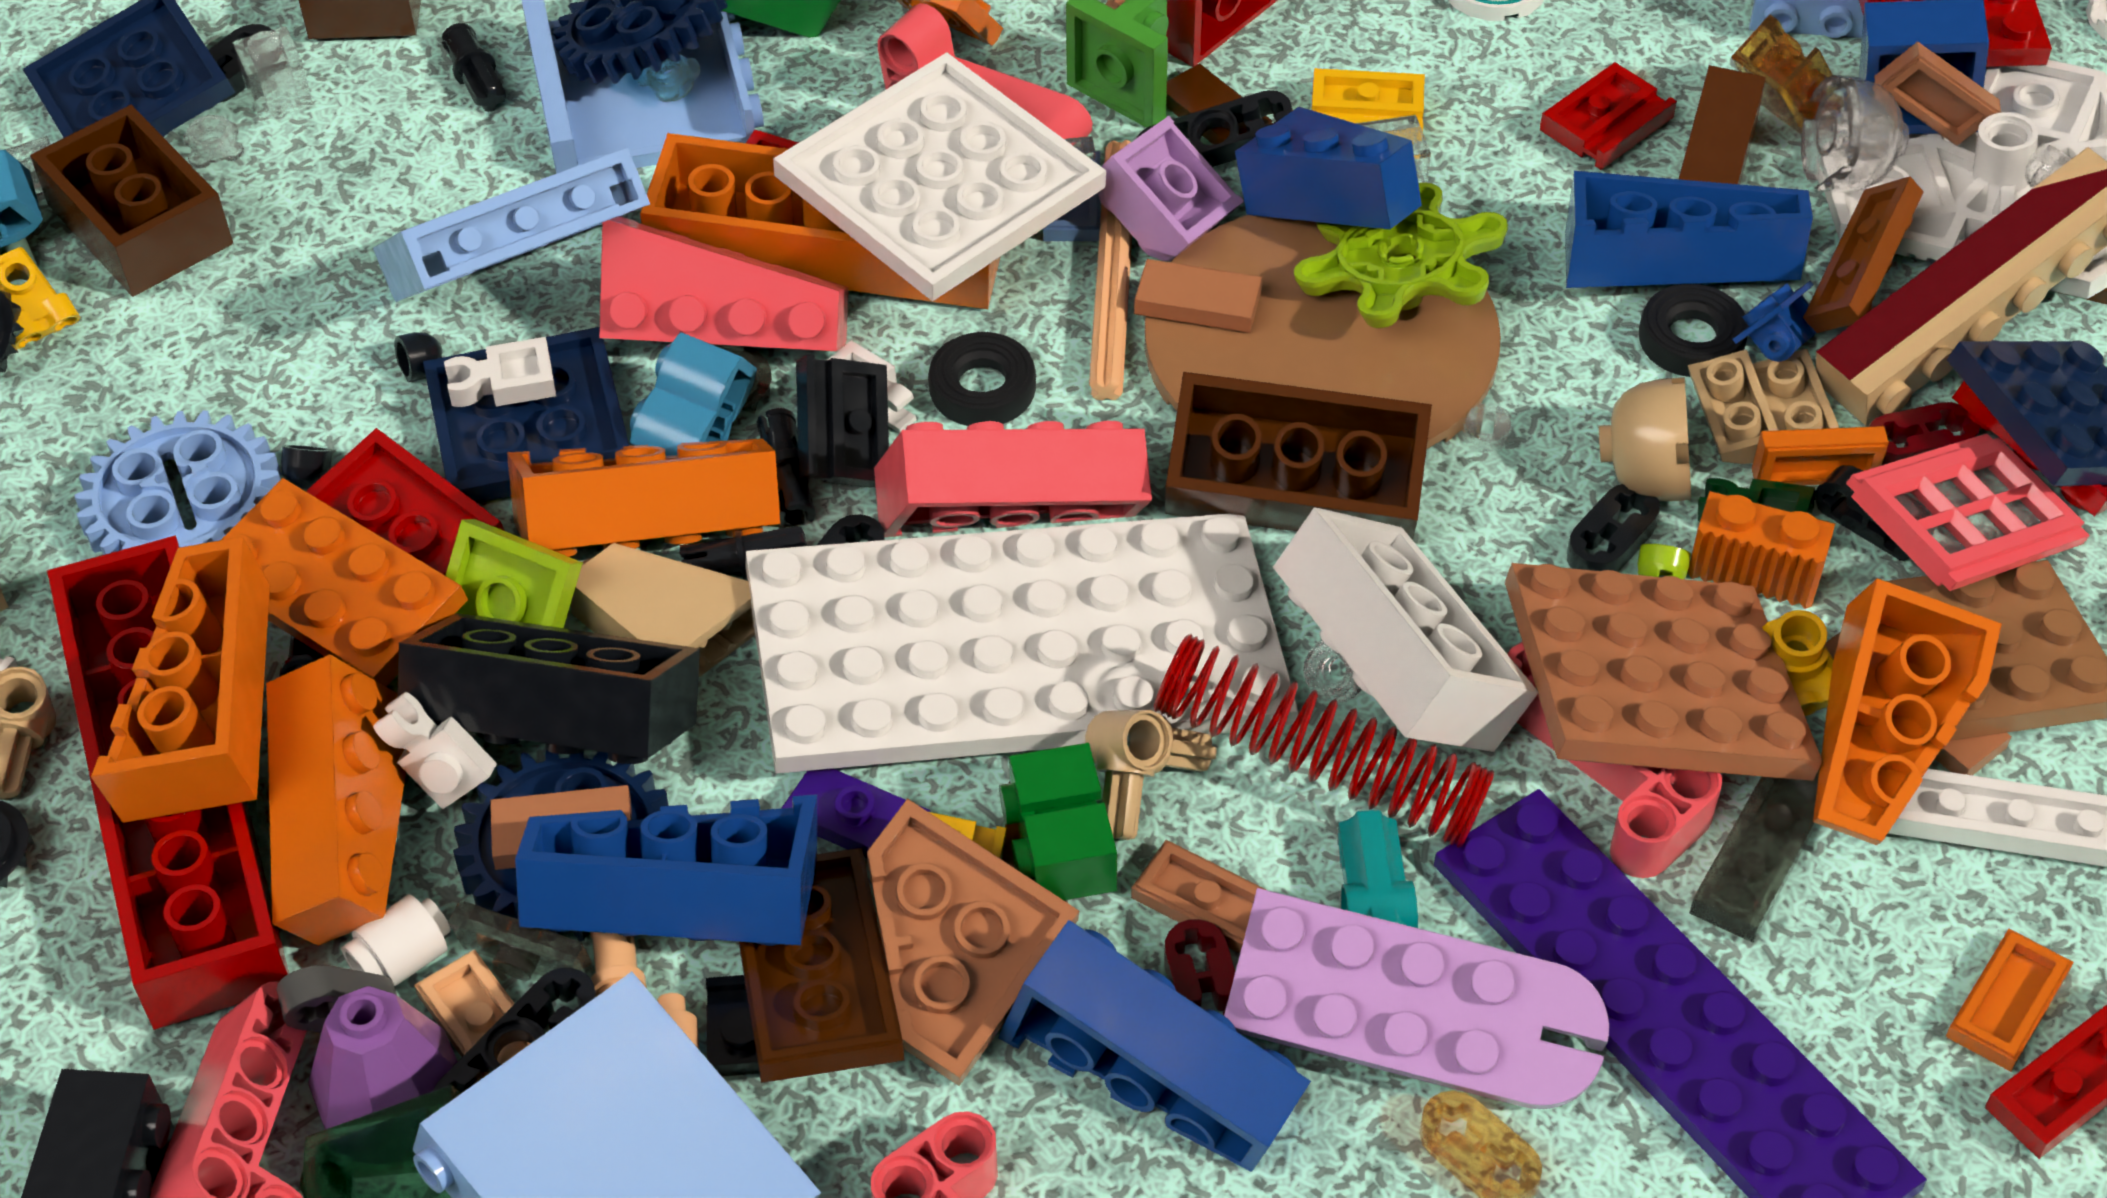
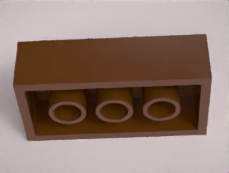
M1183 372L1165 486V514L1191 517L1230 513L1245 516L1247 525L1298 531L1312 509L1316 507L1402 527L1413 540L1419 514L1432 404Z

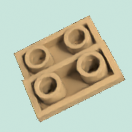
M1746 349L1688 365L1689 375L1722 462L1753 463L1761 431L1840 428L1808 349L1796 351L1790 358L1780 362L1767 359L1752 363Z

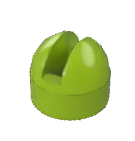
M1642 544L1637 562L1638 575L1659 577L1660 575L1674 576L1685 580L1689 569L1691 553L1669 545Z

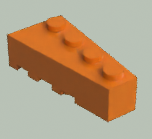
M764 439L681 443L677 446V455L666 456L665 449L662 447L648 445L624 446L623 449L615 452V459H603L601 454L586 453V448L561 449L558 457L553 458L552 462L531 463L530 451L507 452L513 520L519 535L523 539L568 557L576 555L577 547L602 544V549L604 550L611 544L616 543L636 549L640 546V540L664 537V542L668 544H690L700 541L702 533L726 530L727 536L735 537V530H742L743 535L763 532V526L780 524L775 450Z
M243 536L180 547L176 551L151 617L156 624L155 631L146 648H139L132 667V671L137 677L127 704H118L110 725L111 730L115 734L107 756L98 757L91 778L122 823L257 800L270 584Z

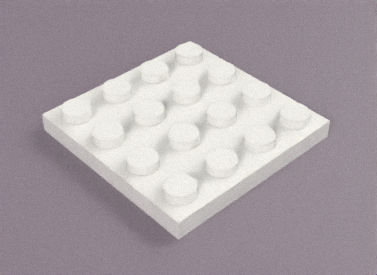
M947 52L773 158L774 176L932 302L1104 189L1106 184V170Z

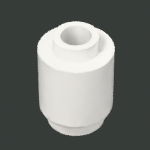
M407 894L388 907L383 918L363 924L352 931L353 940L342 946L341 950L352 970L384 975L391 978L394 985L397 986L448 950L444 936L451 932V928L442 911L430 898L419 902L413 895Z

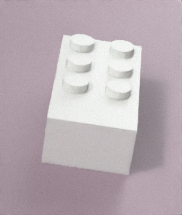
M1314 507L1273 566L1289 587V598L1298 607L1309 613L1321 629L1320 637L1323 642L1341 654L1354 671L1352 675L1354 682L1363 691L1376 699L1405 738L1495 752L1539 693L1402 527Z

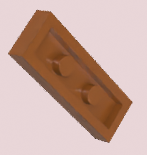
M1911 176L1864 190L1803 316L1804 320L1816 333L1844 326L1849 327L1872 309V301L1885 274L1892 266L1895 252L1904 233L1913 221L1912 216L1924 193Z

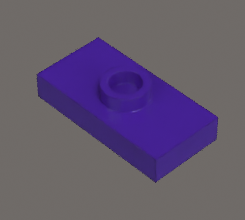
M836 769L807 771L782 808H792V796L817 794V837L847 850L862 848L863 856L867 858V851L906 800ZM920 806V807L923 808L924 810H926V811H928V812H931L929 809H926V808Z

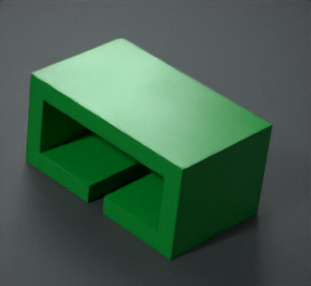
M1089 742L1009 756L1010 783L999 785V794L1005 824L1017 823L1021 839L1012 840L1015 869L1062 900L1116 892L1117 850L1105 803H1096V800L1102 799V791Z

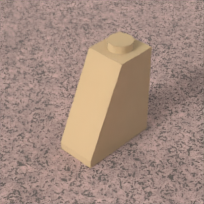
M616 543L611 544L595 557L583 561L570 604L572 614L594 633L700 648L699 677L755 635L749 581Z

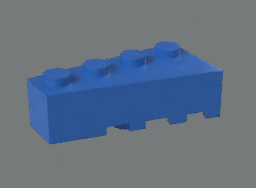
M1574 171L1565 229L1566 288L1801 280L1813 220L1809 190Z
M817 794L792 796V808L760 810L758 799L730 801V813L691 816L688 813L687 805L661 806L660 811L648 815L645 819L627 821V817L622 810L529 817L515 858L519 927L541 928L555 932L571 930L617 933L622 936L648 935L687 938L694 941L724 940L754 942L766 946L778 944L801 946L817 864Z
M1070 920L1067 921L1024 981L998 1036V1039L1019 1049L1025 1039L1045 1048L1052 1053L1048 1060V1065L1072 1078L1077 1071L1090 1072L1104 1079L1106 1087L1110 1091V1098L1133 1110L1150 1112L1154 1107L1168 1113L1165 1117L1167 1128L1250 1172L1254 1170L1311 1082L1298 1073L1294 1064L1284 1055L1274 1050L1262 1049L1238 1033L1232 1022L1224 1015L1211 1009H1202L1178 993L1171 981L1164 975L1151 969H1142L1118 953L1111 941L1094 930H1084Z

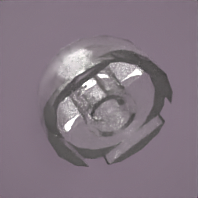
M1832 75L1824 78L1814 90L1810 102H1820L1815 120L1804 119L1801 136V158L1807 180L1818 181L1819 185L1815 187L1818 191L1837 193L1857 192L1880 183L1896 165L1898 158L1905 153L1909 142L1908 126L1903 121L1902 112L1892 93L1873 81L1843 75Z

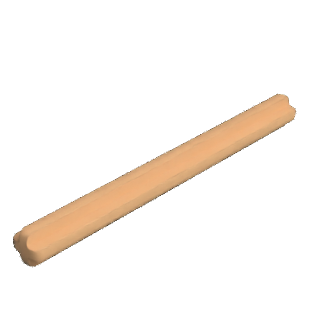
M1126 139L1121 143L1114 140L1109 142L1105 147L1104 163L1116 152L1131 143V141ZM1102 203L1089 385L1091 387V395L1096 400H1104L1106 398L1117 400L1123 393L1132 235Z

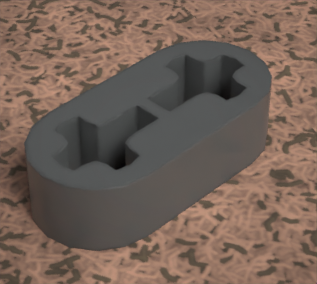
M315 965L293 971L282 978L277 984L276 989L286 1025L295 1029L322 1033L324 1022L340 996L366 986L397 995L394 982L389 977L330 965Z

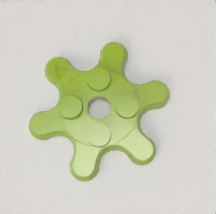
M1418 183L1422 206L1391 230L1316 222L1318 230L1324 239L1338 246L1327 254L1309 257L1300 261L1294 268L1295 281L1301 290L1310 296H1320L1339 290H1354L1361 293L1362 295L1359 297L1357 304L1358 311L1367 325L1374 328H1386L1393 325L1398 320L1401 310L1417 307L1422 302L1423 297L1427 295L1442 296L1459 305H1473L1484 298L1489 285V275L1482 267L1472 265L1466 259L1473 255L1499 248L1508 231L1507 219L1495 212H1482L1465 218L1446 217L1439 213L1443 199L1440 187L1432 183Z

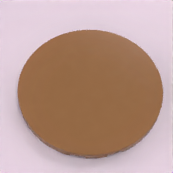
M1246 215L1205 233L1185 251L1177 255L1171 263L1262 277L1261 294L1251 332L1146 316L1145 354L1148 369L1156 388L1166 404H1171L1176 411L1178 409L1183 372L1432 404L1427 442L1428 449L1441 440L1449 441L1476 416L1478 407L1486 397L1489 389L1492 388L1500 354L1501 336L1499 320L1493 301L1486 290L1484 298L1473 305H1459L1442 296L1427 295L1423 297L1422 302L1417 307L1401 310L1398 320L1393 325L1386 328L1371 327L1367 325L1358 311L1357 304L1359 297L1362 295L1361 293L1354 290H1339L1320 296H1310L1305 294L1295 281L1294 268L1300 261L1309 257L1327 254L1338 246L1324 239L1318 230L1316 222Z

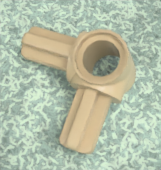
M23 666L9 667L0 671V800H8L20 794L31 749L41 747L45 737L51 733L56 724V712L42 676L35 670ZM21 702L34 703L28 710L21 713L8 712L14 705Z
M1152 710L1103 711L1094 716L1088 725L1085 743L1089 742L1093 760L1096 764V771L1105 772L1102 803H1105L1113 838L1130 840L1136 837L1144 777H1154V774L1159 773L1164 767L1196 772L1208 770L1211 759H1216L1217 748L1212 746V738L1209 734L1173 728L1166 717ZM1128 733H1129V736H1130V744H1129V747H1128V745H1127V736H1128Z

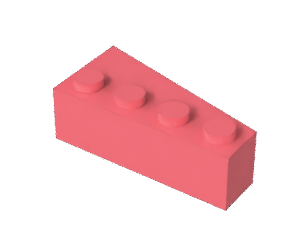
M621 216L602 223L599 338L673 342L677 335L682 332L712 345L838 351L846 345L849 287L776 264L772 265L728 249L717 248L688 239L689 237L670 231L646 226Z
M985 421L971 424L966 430H944L943 424L938 422H919L907 426L906 430H902L874 467L878 522H880L884 529L885 537L902 536L903 525L930 523L933 533L958 531V527L974 524L983 518H990V523L995 525L996 528L1022 526L1038 521L1040 514L1049 513L1051 523L1135 517L1152 501L1145 429H1123V423L1118 421H1100L1088 425L1086 429H1064V424L1057 421L1037 422L1029 425L1027 429H1004V425L1000 422Z

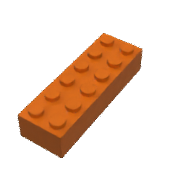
M667 133L647 192L650 205L643 207L640 212L641 224L663 231H670L704 244L728 249L772 265L776 264L849 287V291L932 302L774 176L773 158L788 149ZM1000 257L933 302L988 309Z

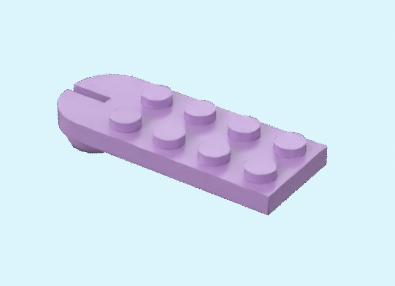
M1260 888L1256 890L1224 1014L1240 1034L1531 1109L1555 1108L1579 1097L1592 1084L1604 1060L1602 1055L1540 1040L1542 1029L1581 1038L1587 1048L1598 1051L1604 1050L1609 1037L1608 1014L1600 994L1583 975L1567 966Z

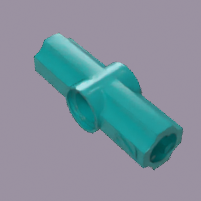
M1381 810L1358 811L1348 820L1339 822L1337 845H1339L1340 867L1344 884L1341 887V909L1418 928V907L1413 881L1405 880L1396 819L1386 817L1382 814Z

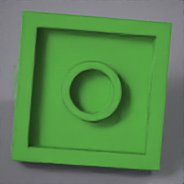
M1098 0L1067 1V85L1146 128L1158 124L1165 119L1168 37H1166V32L1169 24L1167 0H1126L1116 9Z

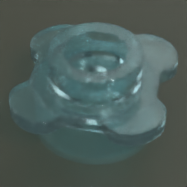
M680 54V61L675 62L666 59L662 62L661 70L658 72L653 71L651 67L643 69L641 76L636 81L642 87L649 86L660 101L673 102L689 94L693 88L694 79L699 76L701 68L696 59H687ZM670 69L672 70L671 72H669V73H667V74H663V73L666 72L667 70H670Z

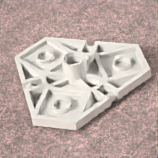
M2048 60L2047 65L1986 67L1984 89L2000 100L2001 113L1985 118L1980 123L1978 132L1972 134L1958 146L1939 133L1861 136L1860 129L1819 152L1817 170L1839 240L1865 189L1911 176L1924 193L1912 216L1913 221L1904 233L1895 253L1907 257L1912 254L1915 255L1916 259L1928 262L1930 259L1937 261L2087 147L2107 161V76L2105 71ZM2107 246L2093 256L2090 264L2082 273L2071 279L2068 277L2064 278L2049 291L2089 299L2107 288Z

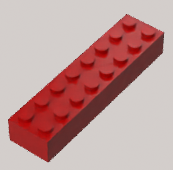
M176 535L47 570L132 983L153 1030L238 1005L261 985L268 982H280L283 977L289 974L278 927L272 924V901L247 801L122 823L91 778L98 757L107 756L115 734L111 730L110 725L118 704H127L137 677L132 671V667L139 648H146L155 631L156 624L151 617L176 551L180 548Z

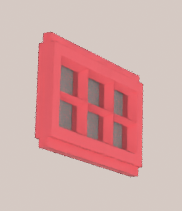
M1987 433L1852 474L1846 482L1854 491L1851 497L1937 586L1944 585L1949 591L2082 545L2090 536L2082 528L2085 522L1999 437L1992 439Z

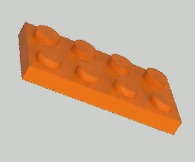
M284 478L221 539L225 540L242 536L245 539L270 584L269 622L321 655L327 656L331 654L385 687L398 675L399 642L454 615L468 601L460 584Z

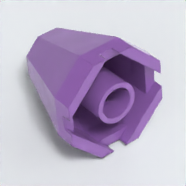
M366 986L338 997L323 1025L308 1086L331 1143L386 1159L403 1152V1146L415 1142L420 1123L434 1113L431 1096L435 1085L458 1061L444 1028L397 995Z

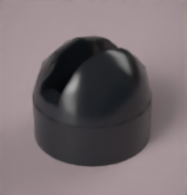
M412 332L395 337L394 347L397 363L407 381L413 382L425 379L423 361L442 358L441 343L434 336L426 332Z
M282 445V475L286 480L302 490L309 489L331 469V449L303 445Z

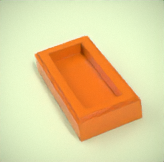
M1884 426L1761 431L1751 469L1754 479L1797 485H1820L1837 467L1842 465L1854 466L1863 471L1882 466L1889 441Z
M2008 929L1950 1025L1945 1037L2011 1072L2074 962Z

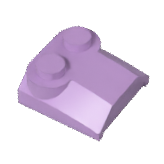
M1167 116L1116 152L1101 166L1106 170L1105 188L1098 192L1101 203L1116 216L1138 241L1139 246L1146 254L1162 261H1172L1244 202L1175 126L1170 116Z

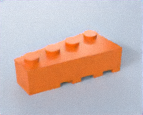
M331 654L266 683L272 924L318 946L349 934L363 924L384 917L406 771L397 763L405 749L394 748L388 745L378 736L373 728L378 720L388 714L385 707L397 698V693Z

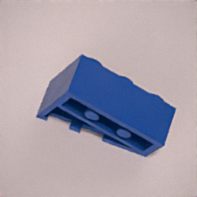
M1297 107L1275 124L1259 129L1255 133L1256 137L1235 151L1247 215L1391 230L1422 206L1412 140L1303 107Z

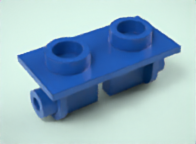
M1810 280L1795 292L1787 283L1742 316L1748 327L1732 340L1737 344L1749 335L1766 358L1776 362L1785 361L1790 358L1799 347L1816 334L1814 329L1803 318L1809 303L1802 295L1814 284Z

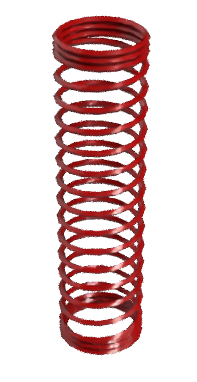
M1192 633L1184 637L1161 683L1154 703L1155 712L1160 711L1161 715L1166 713L1167 718L1176 719L1184 713L1196 694L1189 720L1193 729L1200 726L1216 702L1209 727L1212 738L1221 733L1237 708L1229 735L1231 747L1237 745L1242 740L1257 716L1249 743L1250 755L1260 751L1278 722L1268 756L1270 765L1276 763L1281 758L1299 728L1288 764L1290 774L1299 769L1321 732L1308 772L1309 782L1318 779L1342 738L1328 781L1329 791H1333L1339 786L1363 745L1349 786V801L1358 796L1384 751L1369 795V810L1377 806L1405 758L1389 804V818L1396 816L1426 765L1408 817L1407 824L1409 828L1416 825L1447 771L1427 831L1429 837L1435 835L1468 778L1442 839L1444 844L1448 842L1449 845L1456 844L1457 848L1463 846L1494 778L1493 770L1488 771L1487 767L1482 768L1481 764L1476 765V762L1469 764L1443 806L1457 764L1456 753H1453L1443 763L1422 800L1437 755V746L1433 744L1428 747L1401 793L1417 745V739L1409 738L1379 788L1397 736V728L1393 726L1384 736L1359 780L1377 727V719L1373 717L1368 721L1338 773L1358 715L1356 708L1350 710L1318 765L1337 710L1338 702L1336 699L1332 700L1327 706L1297 759L1318 698L1317 690L1310 693L1287 736L1277 750L1298 689L1297 681L1292 682L1267 728L1257 742L1267 708L1279 676L1277 672L1273 673L1269 678L1253 710L1237 734L1246 702L1259 670L1258 663L1252 665L1232 704L1217 726L1223 702L1239 662L1238 654L1232 657L1211 698L1197 718L1199 706L1220 649L1219 646L1213 647L1193 687L1179 707L1205 647L1204 639L1199 640L1198 636L1193 637Z

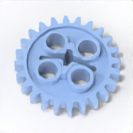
M205 410L199 414L195 422H187L183 411H177L173 424L164 425L160 418L154 416L151 418V430L143 433L140 429L131 425L127 427L131 440L126 443L113 439L106 441L111 453L110 457L92 455L90 461L95 473H85L79 476L84 491L75 494V500L80 510L76 514L94 553L102 551L103 555L175 535L180 547L219 541L281 480L280 476L282 474L276 455L270 451L265 436L255 438L252 425L249 423L236 429L232 416L227 414L214 425L212 424L209 412ZM169 459L176 461L197 523L194 529H185L164 467L165 461Z

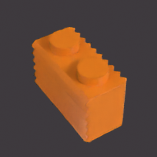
M1709 491L1698 526L1688 575L1691 579L1700 576L1705 582L1713 580L1715 583L1735 582L1741 585L1754 586L1757 595L1762 593L1766 599L1775 596L1779 602L1788 600L1792 606L1800 603L1804 609L1812 607L1836 523L1816 519L1813 515L1802 511L1789 512L1755 503L1741 495L1728 496Z

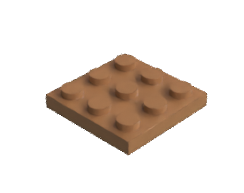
M2048 560L2027 563L1949 591L1944 585L1937 586L1928 576L1887 581L2002 623L1989 682L1956 726L1957 730L1950 741L2107 718V656Z

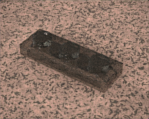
M1819 773L1816 774L1814 781L1773 777L1760 778L1697 890L1689 914L1752 943L1755 941L1817 826V823L1813 822Z

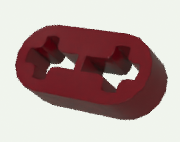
M1953 402L1936 403L1884 414L1875 418L1869 425V427L1884 426L1887 437L1891 439L1888 443L1882 465L1977 437L1980 425L1970 419L1968 411L1960 404ZM1945 425L1947 428L1938 430L1939 426ZM1958 431L1961 432L1960 435L1954 436V434L1952 433ZM1905 443L1902 448H1897L1896 444Z
M1188 919L1176 924L1168 932L1165 939L1164 964L1168 979L1178 993L1199 1007L1202 1006V993L1211 992L1216 1009L1223 1011L1224 1015L1235 975V968L1222 931L1214 924L1201 919ZM1197 944L1198 949L1206 953L1205 971L1196 973L1192 957L1189 954H1185L1186 945Z

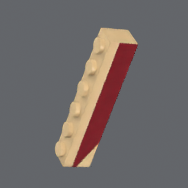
M2087 147L1817 350L1816 371L1824 390L1865 426H1868L1879 416L1900 411L1907 404L1911 395L1930 380L1937 382L1944 378L1953 369L1947 358L1959 341H1992L2006 322L2021 311L2027 313L2036 308L2043 301L2048 290L2064 278L2068 277L2071 279L2082 273L2090 264L2093 256L2107 246V161Z

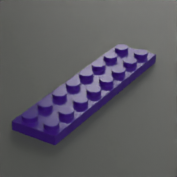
M1537 789L1470 831L1462 847L1457 848L1456 844H1450L1435 854L1434 867L1516 953L1567 966L1583 975L1596 988L1605 1004L1609 1020V1037L1605 1047L1748 1198H1913L1923 1190L1927 1179L1540 789Z

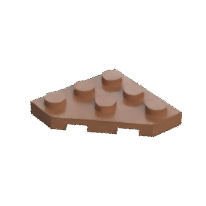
M907 799L867 851L868 867L882 945L904 1050L960 1086L1004 1025L1024 981L1067 921L1070 920L1076 924L1080 911Z

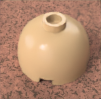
M1685 377L1656 379L1639 383L1625 391L1614 404L1611 425L1599 426L1601 463L1613 462L1618 482L1624 484L1628 489L1635 491L1637 494L1657 497L1659 501L1665 502L1691 500Z

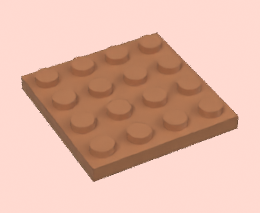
M1511 563L1505 585L1534 683L1539 692L1538 696L1557 759L1814 781L1823 761L1783 659L1775 653L1771 645L1770 636L1762 628L1768 621L1754 586L1741 585L1735 582L1715 583L1684 580L1674 576L1654 577L1623 574L1613 570L1592 571L1561 568L1552 564L1530 565Z

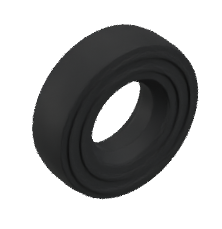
M1680 284L1657 292L1647 302L1641 315L1639 341L1645 354L1656 365L1671 373L1690 377L1688 365L1744 350L1748 336L1737 344L1732 339L1746 329L1748 325L1742 318L1745 315L1744 310L1728 294L1705 285ZM1681 319H1699L1714 329L1716 337L1707 342H1690L1676 336L1671 330V325Z
M992 332L964 334L945 343L933 356L928 373L929 392L939 412L956 423L969 426L978 422L995 421L1004 424L1020 416L1031 404L1036 391L1035 365L1027 349L1008 336ZM976 367L996 369L1005 377V382L1001 387L987 392L965 389L959 380L965 372Z

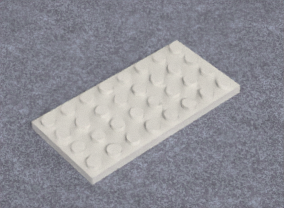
M1229 513L746 551L747 581H749L751 609L775 774L1044 750L1085 743V734L1089 723L1094 716L1103 711L1152 710L1155 712V699L1170 663L1184 637L1191 633L1193 637L1198 636L1199 640L1204 639L1205 647L1179 707L1193 687L1213 647L1219 646L1220 649L1206 685L1197 718L1211 698L1234 655L1238 654L1239 662L1223 702L1217 726L1232 704L1253 664L1258 663L1259 670L1246 702L1237 732L1241 730L1273 673L1277 672L1279 677L1261 729L1267 728L1291 685L1246 518L1242 515ZM1196 694L1180 717L1172 720L1171 717L1167 718L1166 713L1162 715L1166 717L1173 728L1210 735L1209 727L1216 702L1200 726L1193 729L1189 720ZM1295 698L1285 725H1292L1298 716L1299 711ZM1237 708L1221 733H1230ZM1257 716L1255 717L1248 731L1253 730ZM1129 733L1127 736V742H1130Z

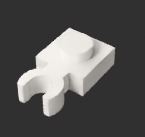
M546 337L487 346L486 360L476 361L470 357L460 356L444 361L448 382L450 383L447 384L451 404L455 407L472 405L483 396L491 394L494 396L496 407L556 396Z

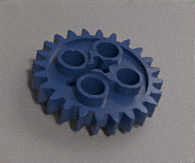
M585 0L584 2H574L568 5L572 14L561 16L558 19L561 27L553 31L556 38L553 45L570 75L576 73L579 81H584L591 77L594 84H599L609 76L612 83L617 84L627 73H631L633 79L636 80L641 76L643 69L651 67L653 71L658 72L661 70L662 62L666 59L675 62L680 61L681 56L679 52L681 50L697 49L699 45L696 38L711 36L714 33L710 24L723 20L720 11L727 8L728 5L725 0Z
M546 750L545 761L536 763L528 753L524 752L521 753L522 770L515 773L505 766H497L496 770L500 784L497 787L488 783H481L476 786L480 803H463L461 808L466 824L454 827L458 848L453 850L464 892L466 895L473 894L477 912L481 915L493 910L496 926L500 930L509 926L516 919L519 926L516 868L495 870L492 858V799L628 785L631 798L632 820H641L654 812L660 811L661 806H669L665 789H655L653 773L650 770L636 775L634 764L617 763L612 766L611 761L608 759V753L599 751L593 759L585 758L584 751L570 754L569 758H560L559 754ZM519 927L521 938L527 940L537 928ZM546 929L549 943L555 944L561 932ZM573 931L579 942L585 941L587 931Z

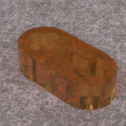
M1452 1090L1440 1092L1429 1099L1423 1109L1419 1134L1422 1145L1432 1157L1479 1198H1534L1536 1196L1541 1179L1542 1164L1539 1155L1525 1140L1477 1099L1467 1093ZM1442 1118L1450 1123L1455 1122L1459 1118L1467 1121L1465 1136L1457 1131H1453L1447 1136L1440 1133ZM1495 1164L1505 1170L1513 1164L1520 1167L1522 1170L1519 1183L1511 1178L1501 1184L1495 1181Z

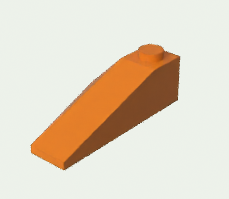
M1878 578L1847 605L1832 665L1821 752L1823 762L1819 768L1813 816L1814 823L1874 845H1878L1884 840L1922 783V777L1940 750L1948 744L1957 730L1956 726L1970 705L1978 699L1988 684L2002 623Z

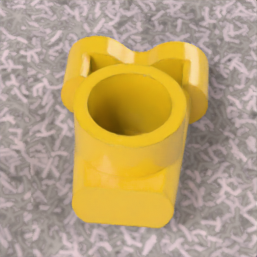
M18 247L0 255V290L10 293L11 301L21 307V313L16 322L24 330L16 337L14 345L17 349L25 347L30 341H38L51 333L60 331L64 326L73 325L80 320V315L66 293H56L24 248ZM18 279L27 280V282H25L22 285H13L10 283Z
M1804 610L1790 611L1778 619L1767 622L1762 628L1770 636L1771 645L1775 653L1783 659L1804 715L1808 716L1822 708H1826L1828 705L1834 658L1825 646L1827 629L1824 622L1817 615Z

